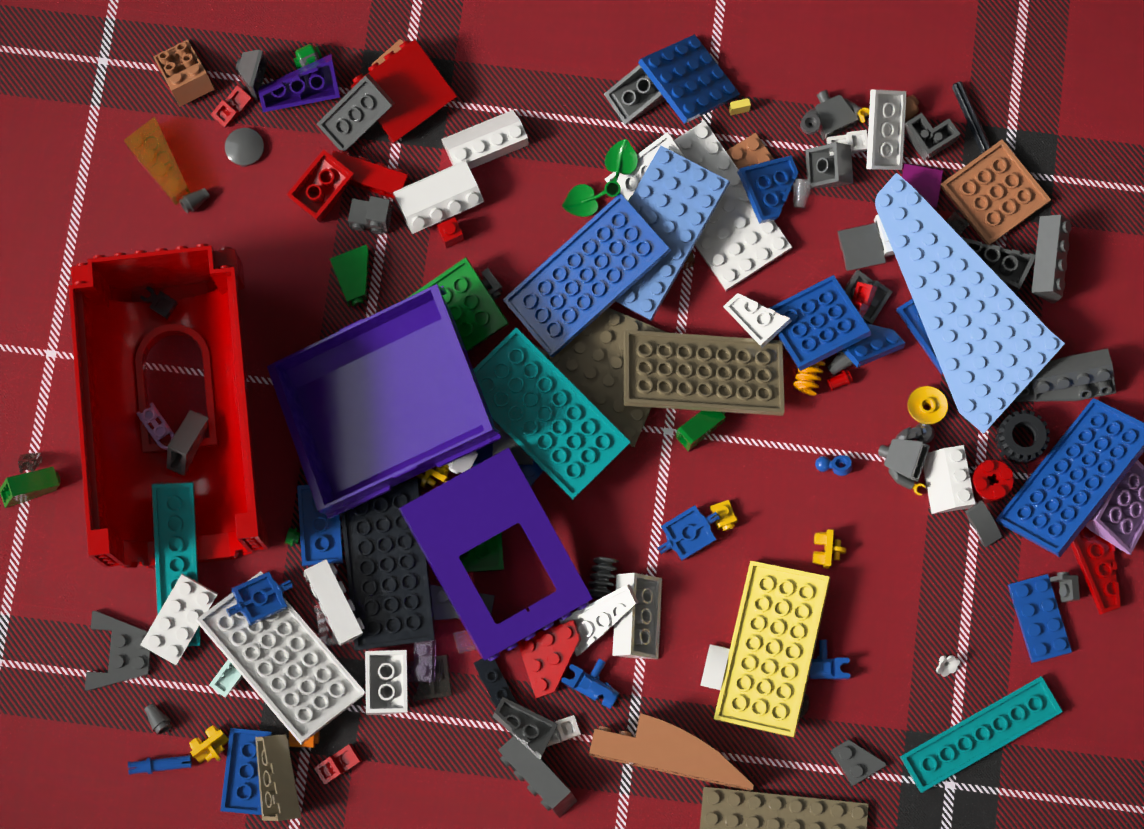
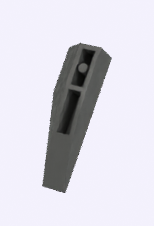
M1108 348L1049 361L1013 402L1079 401L1115 394L1113 365Z

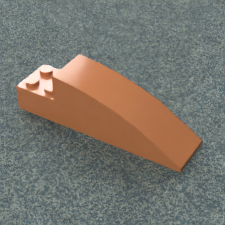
M640 713L635 737H631L632 733L626 731H619V734L612 733L611 728L599 726V730L594 729L589 756L742 790H753L754 785L717 750L692 734L663 720Z

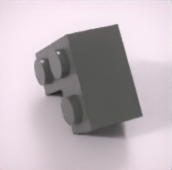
M921 113L905 123L904 133L924 162L957 142L960 136L959 131L950 119L932 128Z
M370 196L369 201L352 198L348 217L349 226L357 231L367 229L371 230L374 234L388 233L392 216L390 200Z

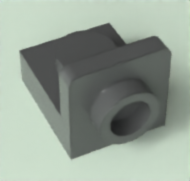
M487 268L481 272L482 282L487 289L491 288L489 293L496 300L501 296L502 286Z
M1058 572L1057 576L1050 577V582H1059L1061 602L1080 600L1078 576L1070 575L1069 572Z

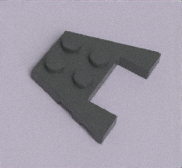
M92 611L91 629L112 631L108 673L86 672L85 691L149 675L151 651L141 646L148 632L100 612Z

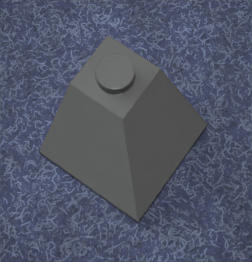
M263 50L243 52L242 57L238 58L236 70H238L242 81L255 100H258L259 87L262 86L268 65Z

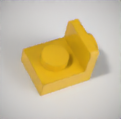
M729 500L709 507L711 513L713 514L716 511L717 516L720 518L715 521L718 530L723 528V531H727L735 527L734 524L737 523L738 519L734 515Z

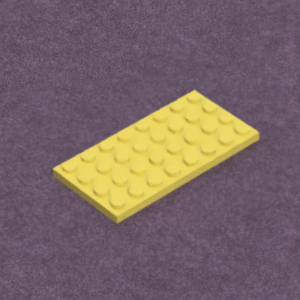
M750 561L714 720L795 738L830 583L829 576Z

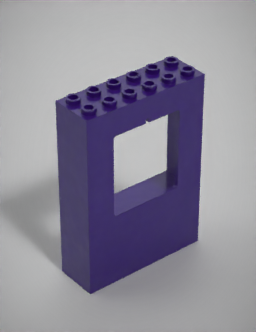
M509 448L502 450L398 508L478 653L484 660L492 661L498 658L500 651L504 649L507 651L512 650L518 646V641L522 639L527 641L536 636L535 632L541 629L544 631L554 625L553 621L557 619L562 621L572 615L571 611L574 609H584L590 605L588 601L593 599ZM519 523L552 580L556 591L529 606L530 611L527 612L524 609L496 624L459 557L470 549Z

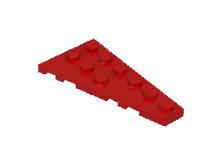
M1085 526L1071 543V547L1099 614L1102 615L1121 607L1119 583L1116 578L1115 546Z

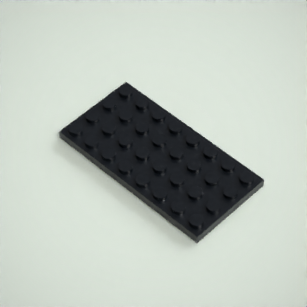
M418 479L399 483L391 487L390 491L341 513L349 598L355 607V611H353L355 618H360L364 626L362 636L354 639L355 651L436 641L428 561L398 509L421 496Z

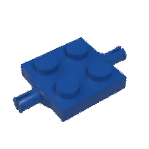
M696 505L661 525L667 542L657 547L661 555L672 548L683 561L716 541L710 524L720 519L716 511L705 518L700 514Z
M270 572L232 588L237 604L226 608L227 614L230 617L241 612L251 626L286 610L287 604L283 599L282 592L293 588L292 583L288 580L278 585L273 580Z

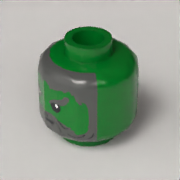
M308 44L295 51L296 58H293L297 69H300L323 57L318 46L314 47L312 44Z

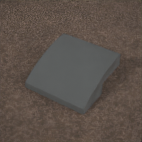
M876 223L837 231L847 271L886 263Z
M857 270L844 288V291L849 299L852 300L857 282L877 287L871 305L863 317L865 322L872 324L892 291L880 282L873 281Z

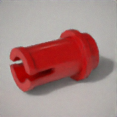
M843 370L841 374L826 379L831 391L845 384L850 385V382L853 381L849 370Z

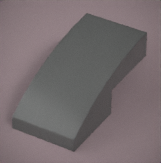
M982 500L965 511L970 525L976 530L980 542L985 548L1002 537L992 515Z

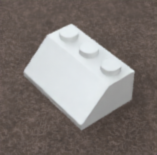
M964 445L929 452L923 466L931 514L969 509L974 506L975 500Z
M407 650L365 651L366 715L407 713Z

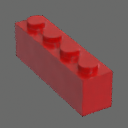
M333 150L332 156L354 173L348 185L396 200L393 192L406 187L408 184V174L401 169L395 168L393 170L387 168L383 163L376 162L374 164L364 157L358 156L356 158L350 156L346 151L339 150L337 152Z

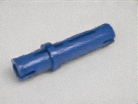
M191 755L129 761L128 768L130 769L128 772L129 775L146 772L153 774L155 771L192 768V761L186 762L191 760Z

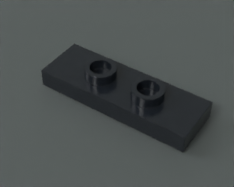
M480 659L473 663L496 708L502 697L517 704L495 659L492 661Z

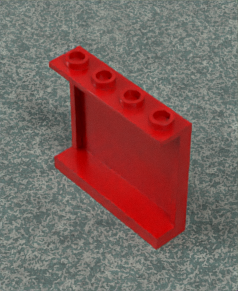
M409 39L399 46L401 49L398 52L394 53V51H391L383 57L385 59L383 63L379 65L376 62L368 68L370 72L367 74L377 82L395 103L378 120L392 144L457 97L415 39L411 42ZM362 73L352 80L354 84L351 85V88L364 77Z

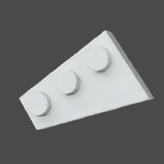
M739 293L723 306L762 348L792 321L790 318L782 316L774 310L766 308Z

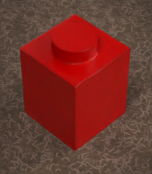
M455 217L437 225L439 235L446 248L464 241L463 233Z

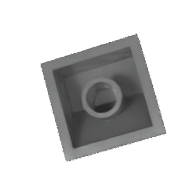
M835 142L805 149L808 188L840 187L853 184L851 145Z

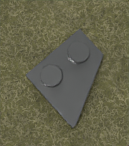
M850 740L830 750L851 786L886 766L885 762Z

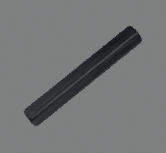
M961 81L953 84L952 89L980 152L984 153L991 148V145Z

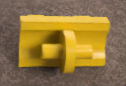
M446 464L442 467H437L436 470L431 468L425 471V475L422 473L417 475L416 478L422 480L420 486L425 488L429 484L434 487L436 481L431 479V476L444 483L447 482L449 479L447 477L449 466Z
M827 529L826 532H817L814 535V544L824 545V552L814 551L813 563L823 565V568L829 569L831 566L832 553H834V560H840V553H846V548L841 547V540L836 539L835 546H833L834 530Z
M212 725L205 732L209 737L207 740L202 742L197 737L189 742L192 749L190 753L199 763L205 759L209 762L213 758L219 762L222 759L219 753L225 750L223 746L229 742V738Z

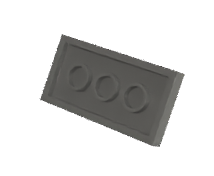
M367 74L317 125L339 150L347 151L395 103L377 82Z

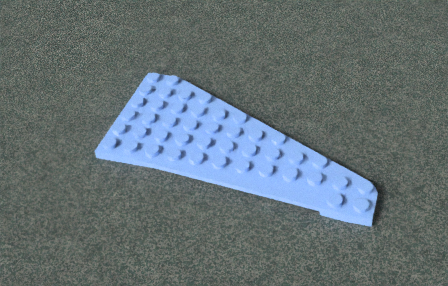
M895 173L877 194L875 200L876 210L957 409L965 419L984 434L1065 343L1037 318L906 180Z

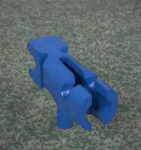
M819 640V656H817V659H812L808 677L809 679L848 680L850 679V674L843 673L840 670V666L848 664L850 659H827V640Z
M598 659L590 674L570 664L569 668L575 673V677L573 679L564 677L561 680L564 685L594 701L604 696L602 705L609 709L613 707L619 696V692L612 688L608 682L603 683L599 680V674L606 664L601 659Z

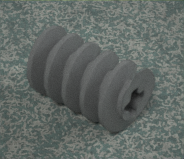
M607 557L593 558V562L597 565L591 567V570L595 573L590 574V578L594 581L588 582V586L592 588L588 589L592 598L600 599L612 593L607 587L614 586L609 579L616 577L611 573V571L617 570L612 565V563L619 562L616 559Z

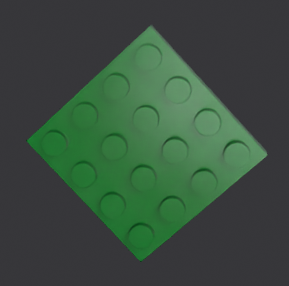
M466 257L409 296L411 297L436 284L439 286L443 285L447 293L443 297L453 315L467 353L509 324Z

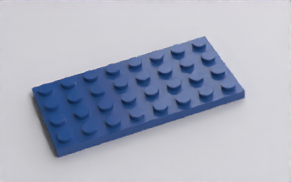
M619 193L509 293L503 301L553 358L672 250L626 198Z
M1093 398L996 518L997 522L1054 555L1061 557L1143 454L1144 423Z

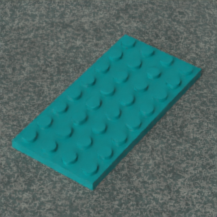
M517 328L473 369L492 419L572 500L631 443Z

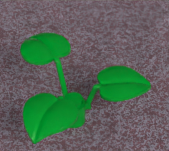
M627 139L617 142L606 154V169L610 172H616L613 181H609L605 185V190L595 196L594 190L586 184H579L573 187L562 204V207L567 212L580 217L590 216L598 210V203L595 199L605 194L615 198L621 193V186L617 182L619 174H631L638 165L637 154Z

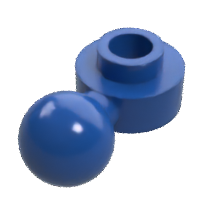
M845 455L836 456L832 461L826 456H820L815 462V466L820 472L832 469L836 475L844 476L852 471L851 459Z

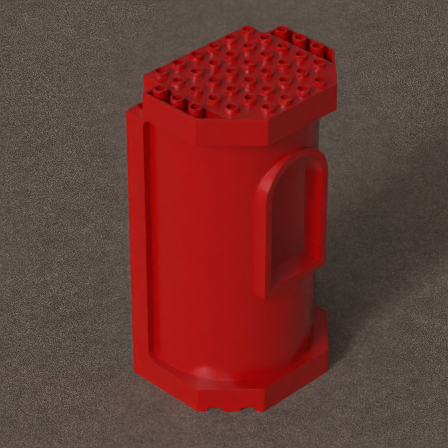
M198 244L192 248L178 246L173 250L158 248L155 249V252L139 250L135 251L134 254L128 255L126 253H115L114 256L109 257L95 255L93 258L87 259L88 263L76 264L77 266H72V285H68L88 556L104 568L120 565L122 568H136L138 564L145 566L147 569L155 568L152 484L194 482L198 563L237 559L240 553L250 555L254 554L256 550L269 549L267 526L259 516L239 299V291L245 288L243 264L236 250L231 247H222L220 250L214 251L212 245ZM146 287H151L156 292V295L162 291L178 302L168 319L150 309L149 307L152 303H145L140 298L141 295L145 298L151 295ZM174 335L188 337L201 348L207 415L209 418V438H203L185 476L166 468L167 450L162 449L158 444H152L150 433L136 414L137 412L143 413L145 409L149 408L146 376L148 353L158 341ZM170 442L162 443V444L165 445V446H168Z

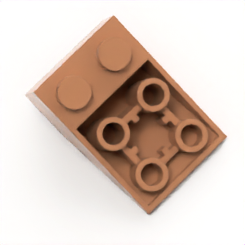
M189 40L153 56L179 107L214 90Z

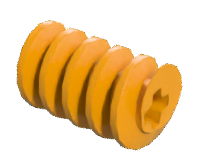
M820 361L802 371L798 369L799 374H796L795 377L797 381L794 382L793 386L802 393L813 396L817 395L812 389L819 388V385L814 382L821 381L817 373H823L819 366H825L826 363Z

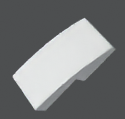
M867 130L847 132L846 135L831 136L826 139L827 144L838 142L851 145V154L866 151L868 148Z
M710 644L700 686L721 690L730 651L729 648Z
M574 715L555 721L558 725L547 747L581 735Z

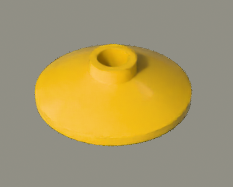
M931 386L919 387L911 393L908 399L909 413L919 423L935 424L941 421L947 413V399L937 388ZM923 406H929L930 410H925Z

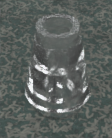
M795 179V183H793L794 207H806L812 189L810 180Z

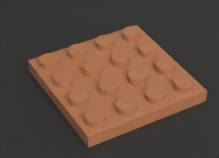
M1000 140L940 184L942 190L987 245L996 242L1051 201L1049 196L1003 140Z

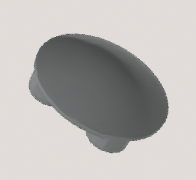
M239 128L233 131L225 141L227 157L233 163L242 167H247L256 162L264 151L262 137L250 128Z

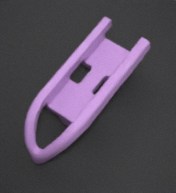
M152 402L150 403V408L145 409L143 413L137 412L136 414L158 446L167 450L168 446L163 445L159 440L167 434H170L171 438H173L174 433ZM157 417L162 422L160 425L156 421ZM150 422L154 426L153 430L148 425Z

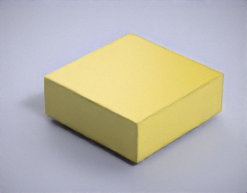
M747 98L731 102L729 106L730 116L749 112L750 100Z

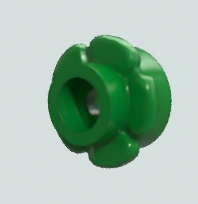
M297 527L295 529H288L285 543L290 544V547L293 546V543H298L300 532H297Z

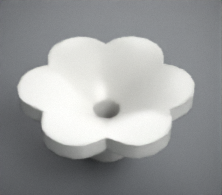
M954 655L949 657L942 656L939 659L940 662L936 671L938 674L946 677L950 673L956 672L960 660Z

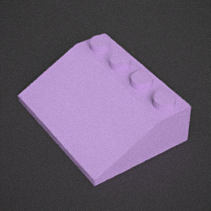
M1139 460L1135 462L1085 525L1090 531L1130 555L1144 530V466Z

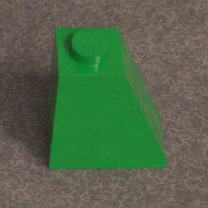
M367 244L330 258L348 306L361 305L367 299L370 254Z
M700 411L677 429V440L688 452L691 451L725 421V412Z
M54 466L7 477L0 487L4 507L9 508L56 491L60 484V476L58 472H55Z

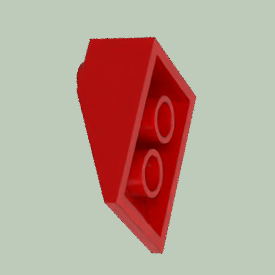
M323 149L286 195L321 223L335 206L354 173Z

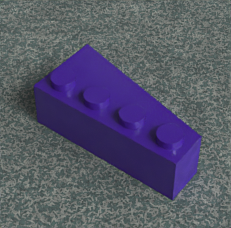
M332 54L259 87V97L263 112L340 98Z

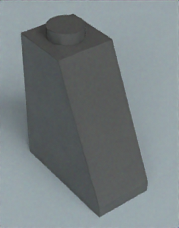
M189 411L168 445L167 469L183 476L186 475L208 430L209 418L201 413Z

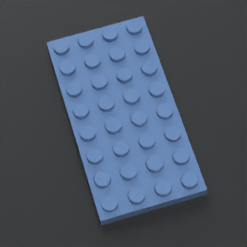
M660 145L629 203L672 251L615 302L650 321L653 320L729 186V180Z

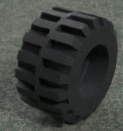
M1022 410L1021 412H1013L1002 421L996 431L998 434L995 437V441H998L996 446L998 449L1001 448L1002 452L1000 454L1002 456H1008L1007 460L1009 461L1015 460L1014 463L1019 464L1023 462L1025 464L1029 461H1034L1046 450L1047 443L1050 441V437H1048L1050 431L1045 427L1047 425L1046 421L1042 422L1040 420L1042 418L1040 415L1036 417L1034 416L1035 412L1030 411L1027 413L1026 410ZM1023 427L1031 433L1033 443L1030 447H1021L1015 443L1012 437L1014 428Z

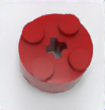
M998 460L982 462L970 476L974 497L979 501L982 500L984 503L989 504L1002 500L1011 491L1014 482L1013 471L1005 463ZM990 478L993 479V485H990Z

